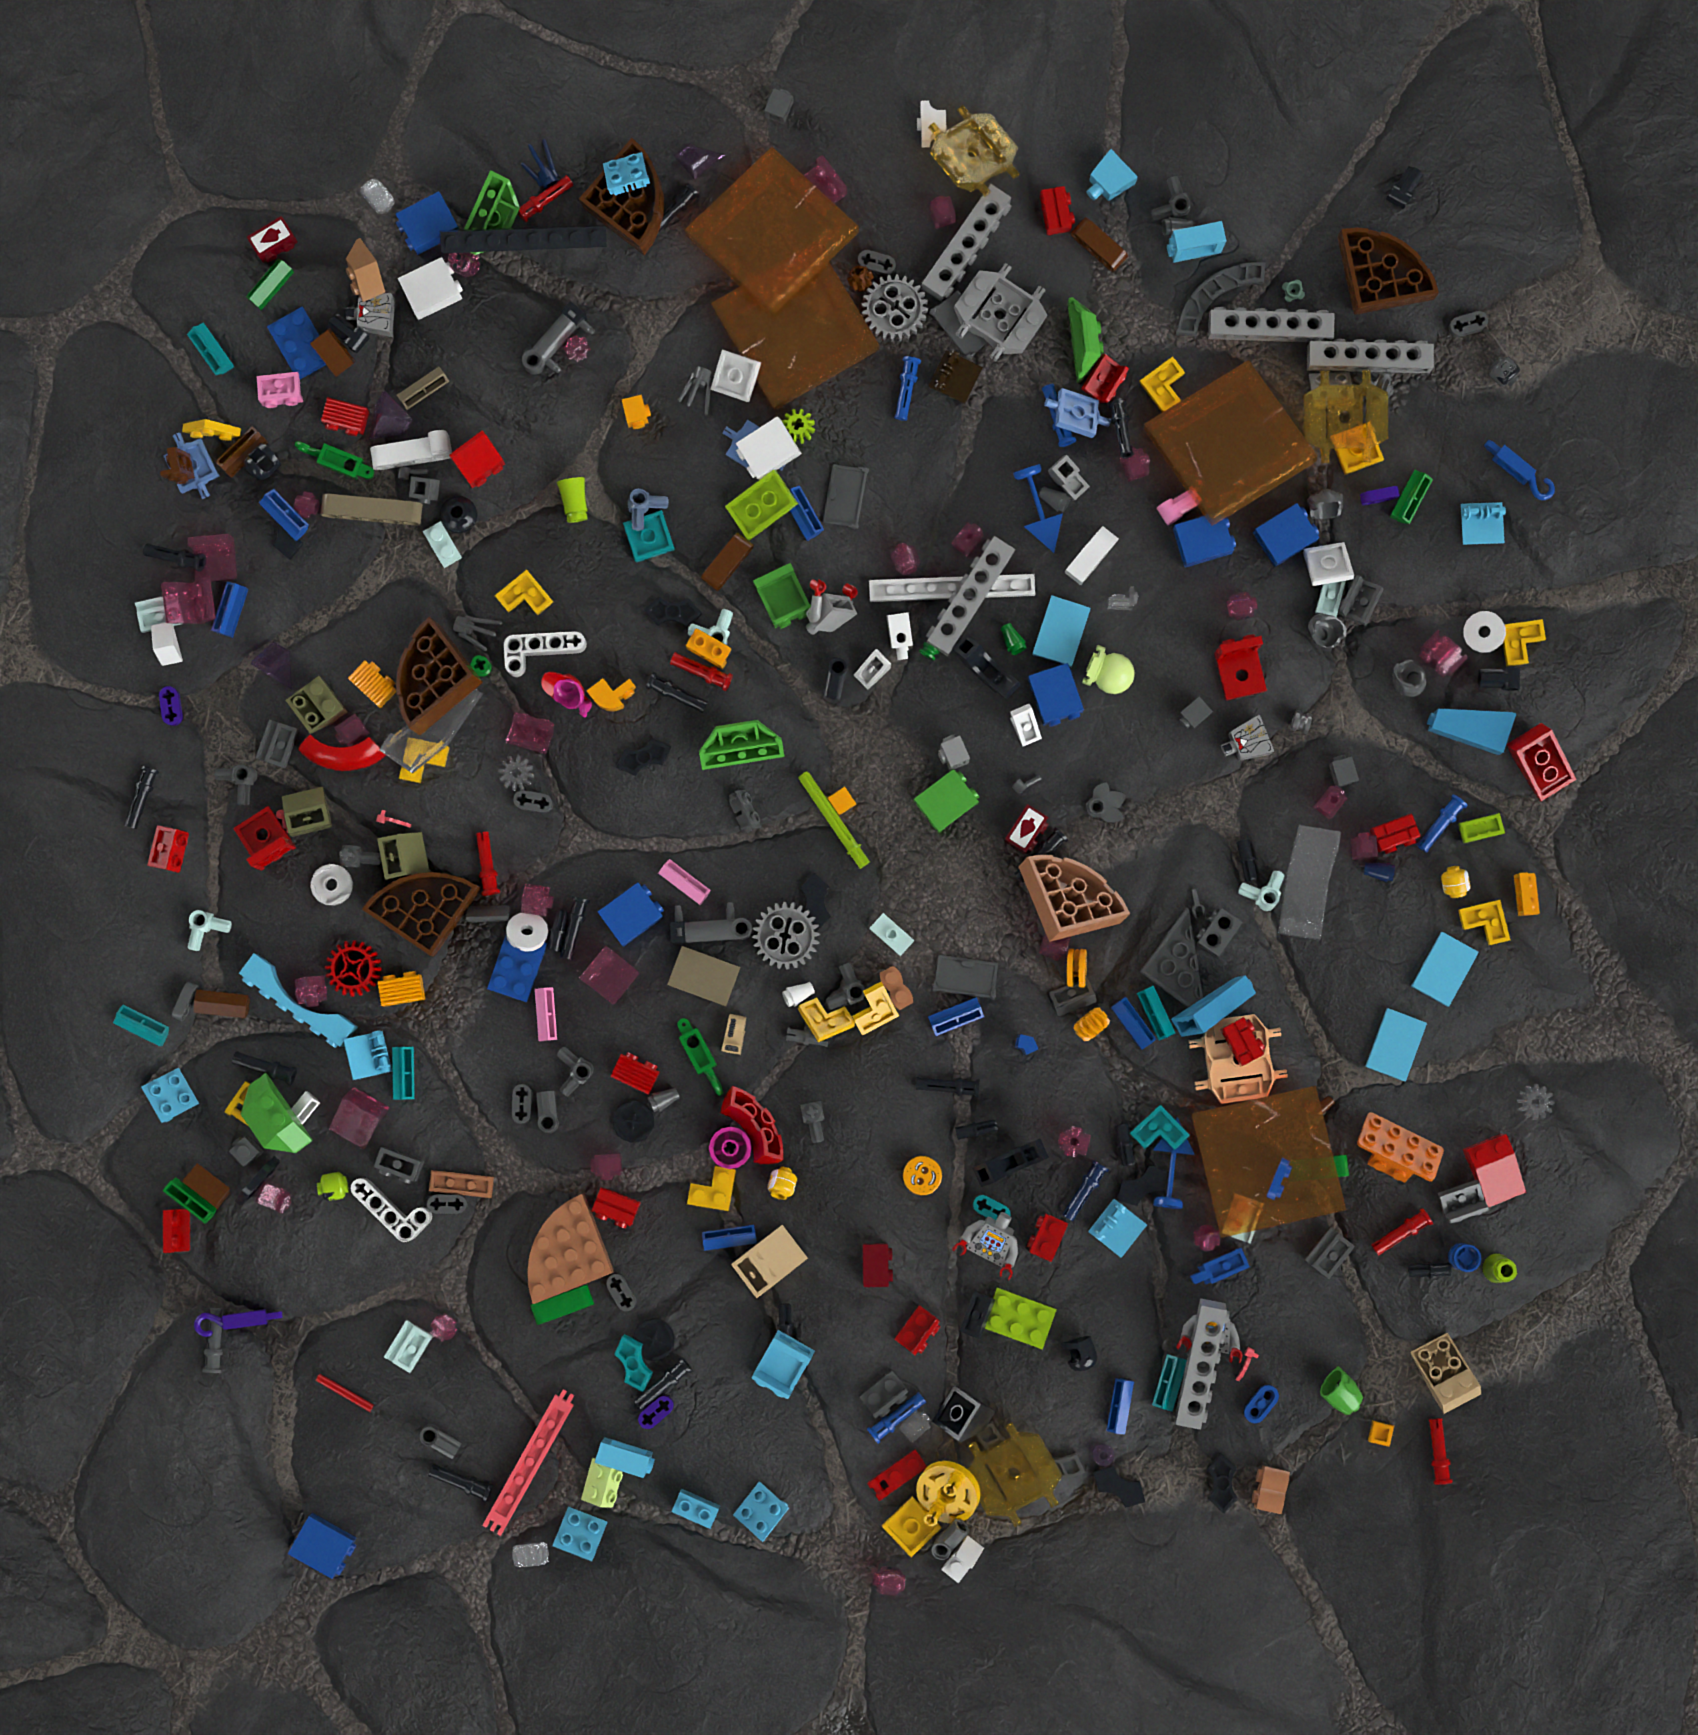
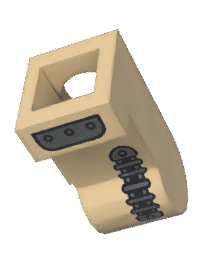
M729 1015L722 1052L741 1055L745 1034V1016Z

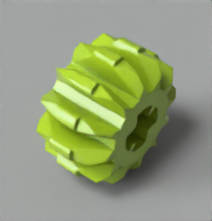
M792 409V416L786 413L785 418L787 420H781L794 442L796 443L797 439H800L801 444H804V437L807 440L811 439L809 433H815V428L811 427L815 425V421L809 420L811 414L807 413L804 415L803 409H800L799 414H796V410ZM797 423H800L801 427H799L798 430H795V426H797Z

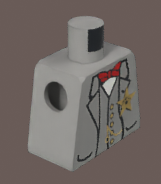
M384 293L364 302L359 297L358 308H346V319L357 320V326L364 332L393 337L394 297L391 293Z
M1260 715L1232 730L1228 734L1231 741L1221 745L1224 756L1236 753L1239 761L1270 755L1274 752Z

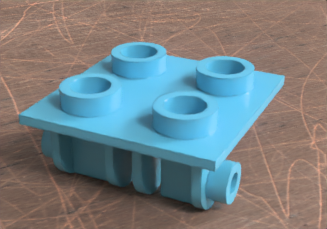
M642 152L603 163L610 195L614 194L616 196L624 193L623 186H625L626 192H629L628 185H631L632 190H635L633 183H635L637 189L646 187V184L650 183Z
M1502 502L1461 504L1463 545L1504 543L1503 515L1506 513V508L1502 506Z
M379 1030L370 1034L343 1039L353 1080L392 1072L383 1031Z
M179 1068L141 1086L161 1123L168 1122L173 1117L199 1104Z
M1113 1199L1088 1232L1122 1258L1147 1224L1117 1200Z
M759 1481L733 1516L763 1542L789 1507H787L788 1504L776 1497Z
M568 1507L552 1546L592 1561L607 1521Z

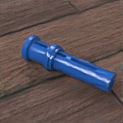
M904 356L903 372L899 377L902 382L894 418L907 421L913 384L918 379L916 374L921 360L915 357Z
M1054 384L1042 387L1045 399L1049 398L1058 401ZM1048 407L1054 422L1053 431H1056L1059 439V447H1065L1076 442V438L1072 436L1071 431L1055 426L1056 411Z
M1453 794L1451 801L1445 808L1440 810V816L1416 846L1427 853L1446 827L1457 820L1456 817L1461 810L1467 808L1466 802Z
M917 1392L916 1395L889 1416L885 1415L881 1418V1421L872 1428L868 1427L867 1430L879 1444L884 1436L889 1432L893 1433L895 1431V1426L927 1402Z

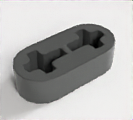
M864 250L858 256V265L867 266L868 271L871 270L872 273L888 276L895 272L896 262L891 256L870 250ZM866 256H869L870 260L873 262H868V264L865 265L864 260L862 259H865ZM886 261L890 262L891 267H888L887 270H884V266L880 265L885 264Z
M1481 311L1456 317L1450 322L1448 331L1456 338L1480 332L1488 324V317ZM1476 317L1478 318V320L1483 321L1480 324V326L1478 325V323L1471 324V322H1473L1476 319ZM1456 323H1458L1459 326L1466 324V326H1464L1460 330V332L1458 329H1454Z
M520 790L513 798L514 804L522 810L548 813L553 808V800L546 794ZM525 795L527 799L532 800V803L525 802L524 806H521L518 798H522ZM543 798H546L549 806H545L544 809H541L539 804H535V801H543Z
M189 981L185 984L174 1007L172 1018L181 1022L185 1020L194 1001L196 990L199 988L198 985Z
M526 1084L517 1085L513 1089L512 1118L519 1124L527 1123L532 1116L533 1093L532 1089ZM521 1087L528 1091V1096H524V1103H521V1096L517 1095V1091H521ZM521 1105H524L523 1111L527 1112V1117H523L521 1121L520 1117L516 1116V1113L520 1112Z
M437 1194L431 1196L427 1201V1208L435 1214L463 1213L468 1207L466 1197L458 1194ZM438 1198L439 1202H446V1206H440L436 1210V1207L432 1206V1202ZM457 1198H459L460 1202H463L464 1205L457 1210L456 1206H449V1202H456Z
M612 1274L606 1283L610 1294L620 1310H632L636 1305V1297L623 1275ZM615 1277L616 1280L620 1279L622 1281L619 1284L622 1289L621 1292H619L617 1287L612 1288V1278ZM622 1293H624L626 1298H632L630 1307L621 1304L623 1301Z

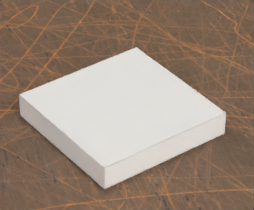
M722 350L710 389L749 402L761 362Z
M1344 542L1304 549L1303 554L1313 586L1354 579L1353 569Z

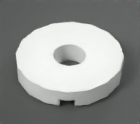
M1480 611L1473 614L1464 626L1466 643L1473 650L1481 653L1497 649L1503 643L1506 636V627L1502 619L1489 611ZM1484 626L1490 628V635L1486 638L1479 635V630Z
M327 864L315 871L310 887L312 894L319 902L335 906L349 898L353 888V881L345 868L335 864ZM335 879L337 887L332 891L328 890L326 887L327 881Z
M523 912L513 916L508 921L506 936L514 948H520L521 951L525 952L534 951L544 944L548 936V928L544 919L539 915ZM523 929H530L533 933L524 935L521 931Z

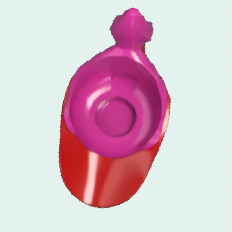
M546 672L541 680L543 690L568 709L579 708V714L582 717H587V713L592 707V702L584 695L581 682L569 673Z

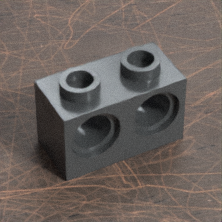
M1223 908L1219 909L1218 912L1216 910L1213 911L1208 918V921H1210L1206 929L1203 927L1196 936L1199 939L1196 944L1216 958L1221 955L1243 923ZM1220 918L1228 920L1229 925L1226 929H1222L1218 925ZM1208 935L1216 937L1217 943L1215 946H1210L1207 943Z

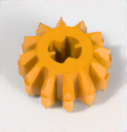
M1094 1008L1080 1018L1073 1029L1079 1038L1081 1037L1083 1041H1089L1103 1031L1110 1020L1104 1011L1100 1008Z

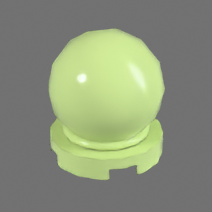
M1097 645L1096 651L1099 652L1098 654L1093 653L1086 669V676L1088 678H1083L1082 683L1090 686L1092 682H1096L1099 689L1109 694L1124 692L1134 680L1135 672L1132 663L1122 654L1111 653L1106 655V648Z

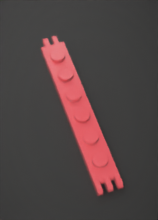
M564 1389L560 1396L555 1394L482 1525L487 1527L491 1520L494 1522L490 1528L493 1532L497 1525L501 1526L497 1533L500 1536L574 1406L571 1403L574 1397L572 1393L567 1400L563 1399L567 1392Z

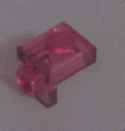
M264 1182L255 1202L283 1214L284 1210H287L290 1206L291 1194L284 1189Z

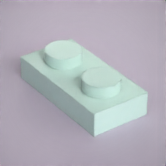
M441 521L423 531L444 568L462 558Z
M1346 580L1322 585L1315 614L1324 613L1337 617Z

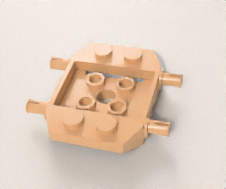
M1255 1014L1223 1018L1208 1029L1201 1039L1188 1040L1189 1044L1197 1043L1189 1045L1190 1049L1204 1048L1208 1072L1207 1080L1195 1081V1085L1203 1084V1086H1197L1195 1089H1210L1220 1104L1268 1097L1274 1081L1288 1077L1287 1074L1279 1075L1287 1073L1286 1069L1273 1070L1268 1039L1281 1036V1032L1273 1033L1281 1031L1280 1027L1266 1028ZM1244 1017L1252 1022L1255 1028L1252 1032L1256 1035V1039H1261L1265 1049L1262 1050L1263 1056L1240 1067L1233 1061L1234 1055L1227 1042L1215 1044V1041L1225 1040L1220 1031L1221 1028ZM1262 1074V1077L1221 1082V1079Z

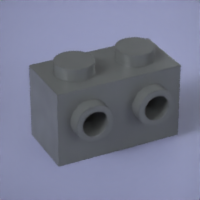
M381 1147L374 1168L380 1169L379 1173L386 1176H391V1174L399 1176L398 1180L410 1184L411 1181L418 1180L424 1161L387 1147Z

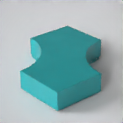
M624 1334L615 1351V1356L622 1361L625 1367L626 1376L624 1382L644 1392L653 1371L645 1365L642 1359L641 1350L643 1344Z

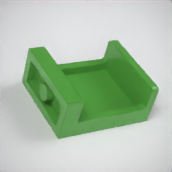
M791 563L753 580L754 586L775 628H785L791 624L792 620L796 618L801 620L807 617L806 612L811 607V604H809Z
M954 769L914 799V803L938 834L979 803L977 792L972 787L969 789L964 783L967 781L960 771L956 773Z

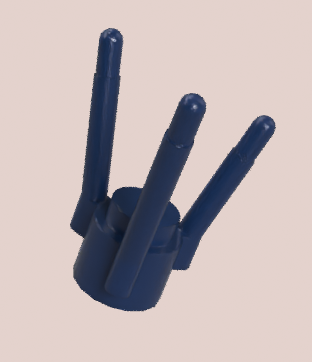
M543 139L542 142L550 169L549 167H544L531 144L528 145V148L541 169L538 172L539 177L525 163L522 162L521 166L537 182L539 187L543 186L545 189H548L558 182L557 177L559 175L555 169L547 141Z

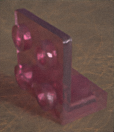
M823 155L816 159V167L791 184V189L814 218L847 195V186Z
M230 534L187 538L188 546L193 549L194 554L202 553L206 556L204 569L201 572L195 570V581L197 583L237 579L235 542Z
M201 578L193 583L163 582L161 584L166 623L204 624L215 619L210 578Z
M605 946L579 979L614 1005L636 979L639 972L609 947Z
M353 1087L343 1097L329 1129L360 1148L365 1149L377 1124L387 1114L389 1107Z

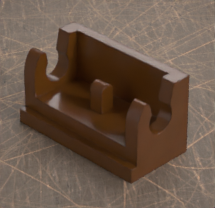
M330 328L310 343L336 377L355 363V359Z
M198 1163L182 1181L216 1209L220 1207L231 1190Z

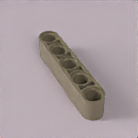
M323 494L320 515L329 518L419 526L421 524L423 504L413 501Z

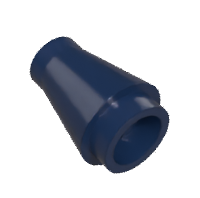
M1390 862L1366 863L1364 875L1384 882L1393 881L1395 865L1390 864Z

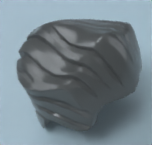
M1324 489L1310 496L1307 502L1311 518L1329 519L1340 516L1343 509V494L1331 489Z
M1320 613L1315 615L1308 624L1312 639L1319 646L1334 648L1340 643L1341 639L1346 637V626L1335 616Z
M1406 660L1395 665L1392 682L1396 691L1408 697L1421 694L1426 686L1425 670L1416 665L1413 660Z

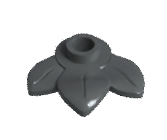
M1107 782L1101 783L1095 787L1093 798L1086 804V810L1092 817H1101L1109 823L1118 822L1123 819V815L1118 808L1124 802L1126 795L1118 791H1110ZM1094 804L1100 805L1099 811L1093 810Z

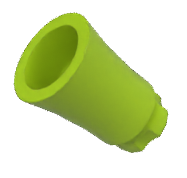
M576 477L556 482L561 494L565 515H567V522L574 523L587 520L585 478Z
M1492 1254L1483 1263V1273L1493 1283L1509 1282L1517 1275V1268L1514 1262L1502 1254ZM1502 1266L1504 1267L1503 1273H1501Z

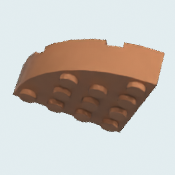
M1053 855L1028 856L1019 866L1049 942L1117 925L1130 915L1123 899L1117 891L1114 892L1106 884L1107 881L1100 874L1073 859L1065 857L1061 859L1053 857Z
M584 1193L567 1201L555 1210L542 1225L534 1240L529 1255L527 1271L528 1287L533 1304L614 1272Z

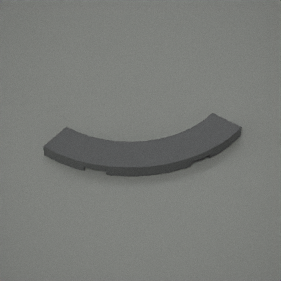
M1242 263L1225 268L1206 279L1193 292L1185 304L1177 325L1176 336L1196 338L1203 314L1212 302L1225 292L1239 286L1263 284L1266 263Z
M993 1421L988 1423L984 1431L976 1434L982 1446L994 1459L1009 1470L1020 1475L1039 1480H1062L1085 1473L1076 1452L1056 1458H1043L1027 1454L1006 1441L995 1427Z

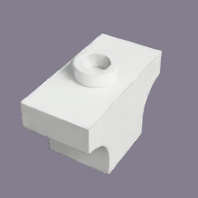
M921 101V118H917V131H921L922 147H930L933 139L946 137V110H936L931 107L929 101Z

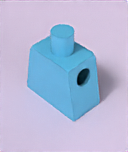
M1110 149L1091 173L1089 181L1093 186L1086 192L1092 200H1096L1102 194L1109 201L1136 184L1137 175Z

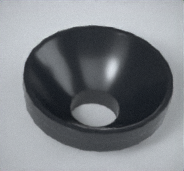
M463 496L450 497L443 503L440 509L442 524L448 531L453 533H465L472 529L477 521L476 506L470 499ZM457 506L463 509L462 516L454 518L451 515V510Z

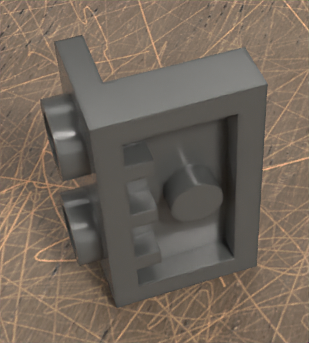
M891 1370L859 1397L871 1411L874 1418L878 1416L883 1418L891 1411L889 1408L895 1402L899 1405L907 1398L906 1393H908V1389L894 1371Z

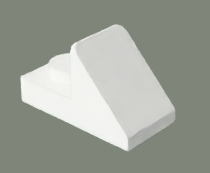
M1030 704L1010 712L1012 716L1010 718L1022 746L1042 739Z
M967 1535L941 1570L959 1583L966 1572L973 1568L984 1547Z

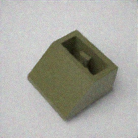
M320 676L285 700L310 734L331 725L348 712Z
M323 787L282 796L283 811L290 836H298L333 827Z
M422 832L377 838L385 880L393 881L417 873L430 872Z

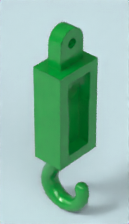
M296 441L294 444L301 452L318 457L317 464L355 480H357L358 476L368 480L374 477V470L370 466L363 464L364 460L360 457L325 443L322 450L310 447L308 444ZM347 460L356 463L353 471H348L344 468V463Z
M680 1019L677 1025L682 1036L678 1038L698 1075L705 1073L718 1096L723 1095V1088L712 1069L717 1066V1063L699 1029H693L687 1019ZM696 1036L699 1039V1045L696 1048H690L687 1044L688 1038Z

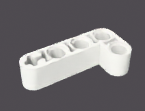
M445 430L431 431L426 438L377 445L370 448L374 470L451 458L449 455L452 453L450 438Z
M579 632L511 635L504 641L505 668L513 677H519L526 670L525 656L581 653L585 650L587 643L584 636ZM565 638H566L567 641H568V643H567L568 648H566V642H565V640H564ZM575 638H578L581 642L578 643L577 647H575L573 643H570L575 642ZM554 639L561 640V645L558 648L551 647V642ZM534 640H539V648L535 650L531 649V642ZM518 641L520 643L519 648L514 651L510 650V644ZM513 662H520L521 664L517 671L510 669Z
M367 1178L356 1179L351 1184L352 1194L402 1242L413 1240L432 1220V1212L426 1207L416 1208L406 1216ZM365 1183L364 1189L368 1193L372 1191L374 1193L368 1196V1194L365 1191L359 1192L358 1190L360 1189V1186L358 1184ZM374 1197L381 1199L382 1203L379 1208H375L372 1205ZM390 1211L396 1214V1221L394 1223H390L387 1220V1214ZM419 1211H423L426 1214V1220L423 1223L417 1220L416 1216ZM404 1226H408L411 1229L409 1238H405L402 1235Z

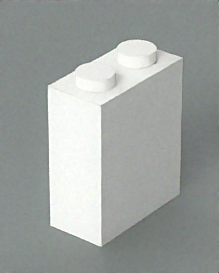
M442 257L398 278L418 320L462 299L460 292L463 289L458 280H453L451 274L454 271L450 263H445Z
M778 416L736 443L738 446L736 452L742 461L746 459L749 464L747 470L753 478L757 477L759 480L772 470L779 469L802 454Z

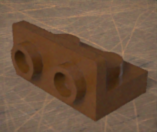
M176 447L167 448L168 455L166 456V461L171 469L160 471V476L169 481L176 482V484H185L189 482L188 479L195 478L190 454Z

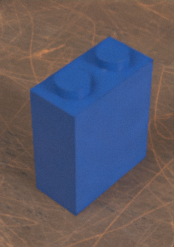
M439 191L396 213L399 219L396 221V224L401 233L405 232L408 238L405 241L410 251L415 249L417 255L440 244L439 231L459 230Z
M1298 503L1262 524L1253 532V535L1274 567L1312 545L1320 538L1317 527L1314 524H1310L1307 519L1308 514L1302 506L1299 507Z
M1222 511L1174 525L1173 533L1185 568L1233 553L1236 542L1234 536L1229 534V520L1227 516L1223 515Z
M1068 663L1028 676L1027 680L1043 726L1048 724L1049 727L1060 724L1062 719L1068 718L1073 720L1081 717L1080 713H1083L1084 708Z
M636 883L598 911L623 947L664 918L661 914L664 911L658 901L653 903L649 897L652 893L645 884L641 886L639 883Z
M312 1513L308 1516L288 1555L333 1579L336 1574L341 1575L346 1566L343 1563L346 1556H351L357 1546L354 1544L356 1537Z

